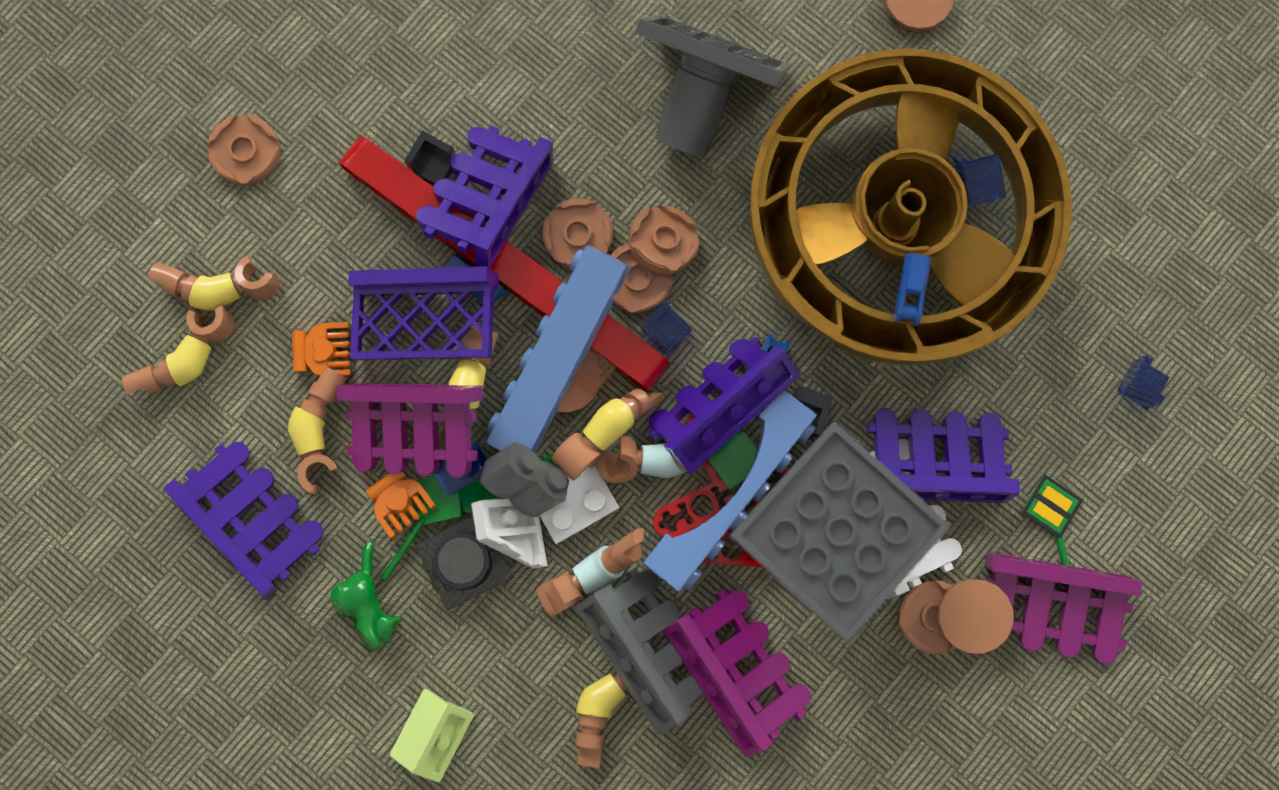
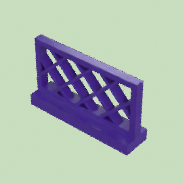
M487 266L349 271L348 285L353 287L350 359L358 361L492 358L494 289L498 288L499 274ZM483 293V307L472 316L462 304L471 294ZM445 294L452 304L437 317L427 305L437 295ZM452 294H460V296L456 299ZM404 295H410L418 304L404 318L393 306ZM418 295L426 296L423 299H421ZM376 296L384 305L369 318L364 312V297ZM384 296L392 297L389 300H387ZM459 309L469 321L454 335L444 322ZM424 310L434 322L420 336L410 323ZM390 311L400 323L386 336L376 324ZM475 326L482 333L481 349L468 350L460 340ZM440 327L451 340L441 350H433L426 341ZM406 328L415 337L416 341L406 351H400L392 341ZM372 329L382 341L372 351H362V338ZM457 345L461 350L452 349ZM388 346L392 351H384V350H385L386 347ZM421 346H423L426 350H418V349H419Z

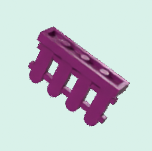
M354 383L336 386L337 401H351V409H346V419L352 420L353 445L347 446V455L353 456L354 466L359 472L364 473L374 470L378 464V457H383L385 469L391 474H397L407 469L408 458H415V468L423 476L436 473L440 466V460H446L449 474L453 477H461L471 471L472 461L478 460L477 450H471L470 423L476 422V412H470V403L483 400L482 385ZM375 402H381L382 409H376ZM406 403H413V410H406ZM438 404H444L445 411H438ZM376 420H382L383 447L377 446ZM407 421H413L414 448H408ZM438 422H445L446 449H439Z
M987 552L984 566L994 571L993 579L985 578V581L998 586L1008 596L1012 608L1015 593L1027 595L1022 622L1013 621L1011 631L1020 632L1019 639L1024 648L1029 651H1037L1043 646L1045 637L1056 638V649L1065 657L1071 658L1080 652L1082 643L1093 645L1092 654L1094 658L1103 664L1112 663L1117 657L1118 649H1126L1127 641L1120 639L1125 612L1132 613L1134 605L1127 602L1128 595L1140 597L1142 581L1126 575ZM1018 576L1029 577V585L1017 583ZM1055 582L1066 584L1065 591L1054 590ZM1091 589L1103 590L1102 597L1090 596ZM1052 600L1063 601L1059 628L1047 626ZM1088 606L1099 608L1095 635L1084 633Z
M722 589L714 595L718 602L702 613L696 607L662 631L746 758L764 751L773 744L772 740L780 736L776 728L793 716L797 721L807 715L803 707L810 702L811 695L806 686L797 684L789 688L782 676L790 668V662L786 655L775 653L768 656L762 647V644L769 638L768 627L760 621L748 625L741 615L749 605L746 594L739 590L728 594L725 589ZM731 621L738 633L721 644L713 632ZM749 653H752L758 665L742 676L734 664ZM772 684L779 696L763 708L755 696Z

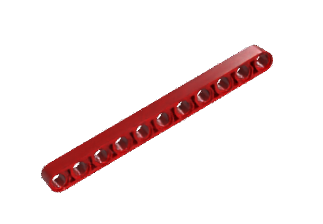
M362 135L356 139L338 162L348 174L417 225L416 213L421 207L432 206L438 209L441 204L435 198L433 186ZM452 208L449 213L469 222H472L474 216L456 208ZM438 235L434 236L470 264L480 267L476 265L474 250L469 248L467 253L458 250V243ZM506 241L490 269L499 274L498 284L542 317L545 315L551 316L556 306L553 298L562 281ZM609 315L606 316L589 349L591 353L645 392H650L670 365V362L662 354Z

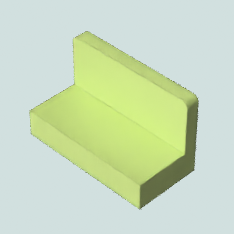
M424 689L402 729L390 756L411 773L440 783L474 714L465 708L445 701L432 691Z

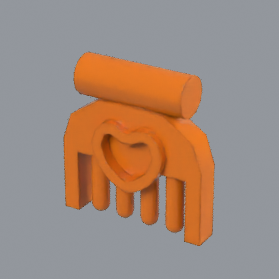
M321 323L312 327L308 335H306V331H293V372L306 373L309 367L315 375L321 376L325 367H349L351 365L350 361L332 360L334 358L349 357V351H337V348L349 347L350 342H331L328 339L348 338L350 333L348 331L328 332V330L350 329V323ZM351 369L334 370L344 377L352 376Z
M405 472L389 473L366 490L369 497L374 502L376 501L374 505L376 519L392 540L398 536L386 521L387 518L397 532L402 533L403 527L394 514L399 515L404 524L409 527L412 523L407 514L410 513L414 520H419L420 518L413 507V501L422 514L428 513L427 508L418 497L419 494L432 511L437 508L423 486L413 479H406L408 477Z

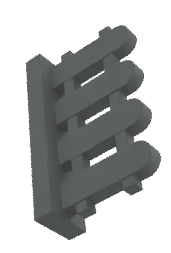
M635 567L625 574L629 581L615 590L609 584L575 606V608L659 735L684 721L693 712L689 704L704 694L691 674L678 684H675L668 672L683 661L670 641L669 644L656 653L647 640L679 618L680 611L674 602L667 600L659 604L652 591L659 586V578L655 573L648 569L639 573ZM642 600L649 612L634 621L627 608Z

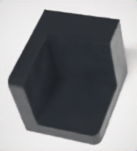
M422 130L404 162L408 169L434 186L437 181L449 177L452 172L451 158L456 153L452 146Z
M799 385L794 389L792 396L817 415L811 422L816 429L807 439L815 442L822 435L834 397Z

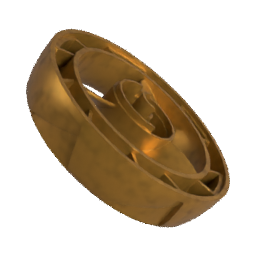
M904 48L867 53L843 61L813 78L793 95L773 121L760 147L751 183L749 216L752 238L764 276L774 294L787 310L800 321L833 341L840 350L849 355L884 364L918 365L937 363L976 351L1002 337L1033 311L1053 283L1064 259L1072 220V199L1067 170L1057 142L1045 121L1019 91L1001 77L966 59L937 51ZM897 105L895 126L898 150L888 152L870 164L853 192L851 203L812 204L796 209V188L801 166L811 148L821 136L841 120L855 113L881 106ZM959 122L968 127L989 146L1001 163L1011 184L1017 214L1016 235L1012 251L989 233L964 223L967 214L966 190L956 170L944 160L954 141ZM862 245L878 259L895 265L904 266L905 255L908 253L928 256L932 258L930 266L946 292L962 307L940 314L921 316L918 326L913 325V321L905 319L894 322V314L872 309L844 294L826 278L818 268V265L844 257Z

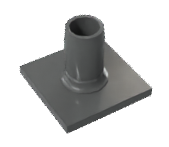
M662 15L640 18L635 31L636 34L682 51V65L678 67L655 138L669 147L695 156L703 157L706 155L731 93V84L739 73L777 87L785 78L790 66L789 63Z
M834 421L733 531L730 537L844 642L848 643L951 525Z

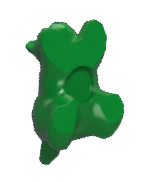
M368 541L365 544L361 553V570L352 574L345 582L338 583L330 594L332 607L340 616L350 617L354 620L356 634L370 651L378 649L381 643L390 642L398 623L402 621L400 616L391 617L381 611L375 583L372 578L374 543L372 541Z

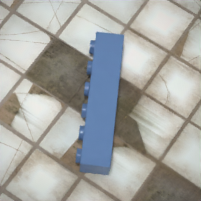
M586 245L584 251L581 249L577 251L570 264V269L573 270V273L568 283L562 282L554 295L553 302L556 303V306L551 316L545 315L538 326L536 334L540 336L534 349L528 348L520 362V367L523 368V371L518 381H511L503 396V399L507 402L501 414L496 412L488 424L487 432L491 434L486 441L487 444L501 451L512 443H518L526 446L536 454L631 266L593 246Z

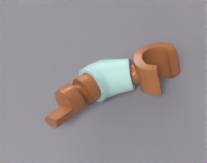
M624 435L619 438L620 453H613L608 450L600 451L602 456L598 460L601 478L612 483H623L631 480L636 476L638 469L640 474L665 479L676 477L687 471L681 466L674 455L672 456L664 448L665 444L642 445L640 450H637L636 442Z
M637 528L614 545L599 548L572 568L573 575H570L569 571L566 570L536 589V594L546 612L550 616H556L583 599L580 591L584 590L586 594L591 593L621 577L624 574V570L637 562L642 556L639 543L644 541V529Z

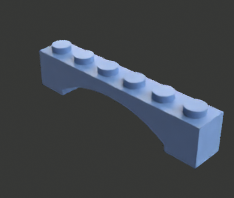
M786 390L783 391L764 409L756 420L762 425L758 451L749 474L734 497L716 515L699 527L674 538L666 533L643 562V565L677 592L683 586L689 590L702 574L697 567L705 557L712 561L725 545L720 538L726 530L731 528L734 531L748 516V513L743 510L748 502L753 499L758 503L771 485L766 482L774 469L781 473L794 456L789 453L796 441L803 445L816 429L811 422L817 415Z

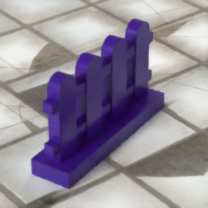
M490 126L488 130L475 127L468 132V145L475 151L472 156L466 153H457L451 158V170L458 176L455 182L449 179H441L435 183L434 195L436 200L441 202L439 208L423 206L416 213L418 226L424 229L425 237L433 239L435 235L446 238L458 243V250L467 253L470 248L475 251L476 265L489 268L492 266L553 164L552 141L539 137L532 148L531 141L523 138L521 143L499 135V128ZM485 155H488L508 164L503 169L483 161ZM471 181L489 188L491 191L486 195L466 186ZM452 208H456L475 217L472 222H469L449 213Z
M756 337L750 341L745 338L736 340L729 347L732 357L723 365L719 362H713L704 368L702 376L705 378V381L697 388L690 385L685 386L677 392L675 399L679 404L673 410L667 412L661 409L650 416L648 422L652 428L647 433L655 441L660 437L666 440L667 443L664 445V448L672 456L674 455L681 466L691 475L801 376L783 349L775 346L767 353L761 349L763 345ZM743 365L748 369L743 376L739 377L733 373ZM716 389L721 395L715 401H711L706 396ZM689 413L694 419L685 426L679 420Z
M881 408L873 416V423L866 425L867 434L874 435L875 458L922 500L1007 503L1020 494L1019 479H1006V476L1012 474V465L1005 464L1003 440L1009 438L1008 429H1002L1001 420L994 413L984 414L978 419L977 428L967 427L966 417L958 411H952L945 416L942 426H933L931 415L927 411L919 409L909 416L907 425L897 424V416L893 410ZM898 436H909L910 460H900ZM933 437L943 438L945 462L935 461ZM968 439H978L980 463H970ZM901 472H911V475H904ZM936 473H946V476H936ZM971 474L981 475V478L972 477Z
M234 442L227 448L220 444L214 449L218 456L196 473L191 468L185 474L189 479L185 484L181 486L173 479L163 489L267 601L278 591L272 584L278 577L285 582L291 576L287 569L308 551L314 556L320 550L316 544L323 537V529L318 522L313 520L307 521L299 527L291 519L299 509L298 502L294 496L284 494L274 500L267 493L274 484V477L270 470L259 468L252 474L248 473L243 465L249 460L250 452L244 443ZM236 473L242 479V482L224 498L220 499L213 491L232 474ZM204 498H207L213 505L207 512L199 505ZM260 499L267 508L245 526L238 516ZM229 524L238 532L232 539L223 531ZM285 525L292 534L270 553L262 543L280 527ZM254 550L263 558L256 566L247 557Z

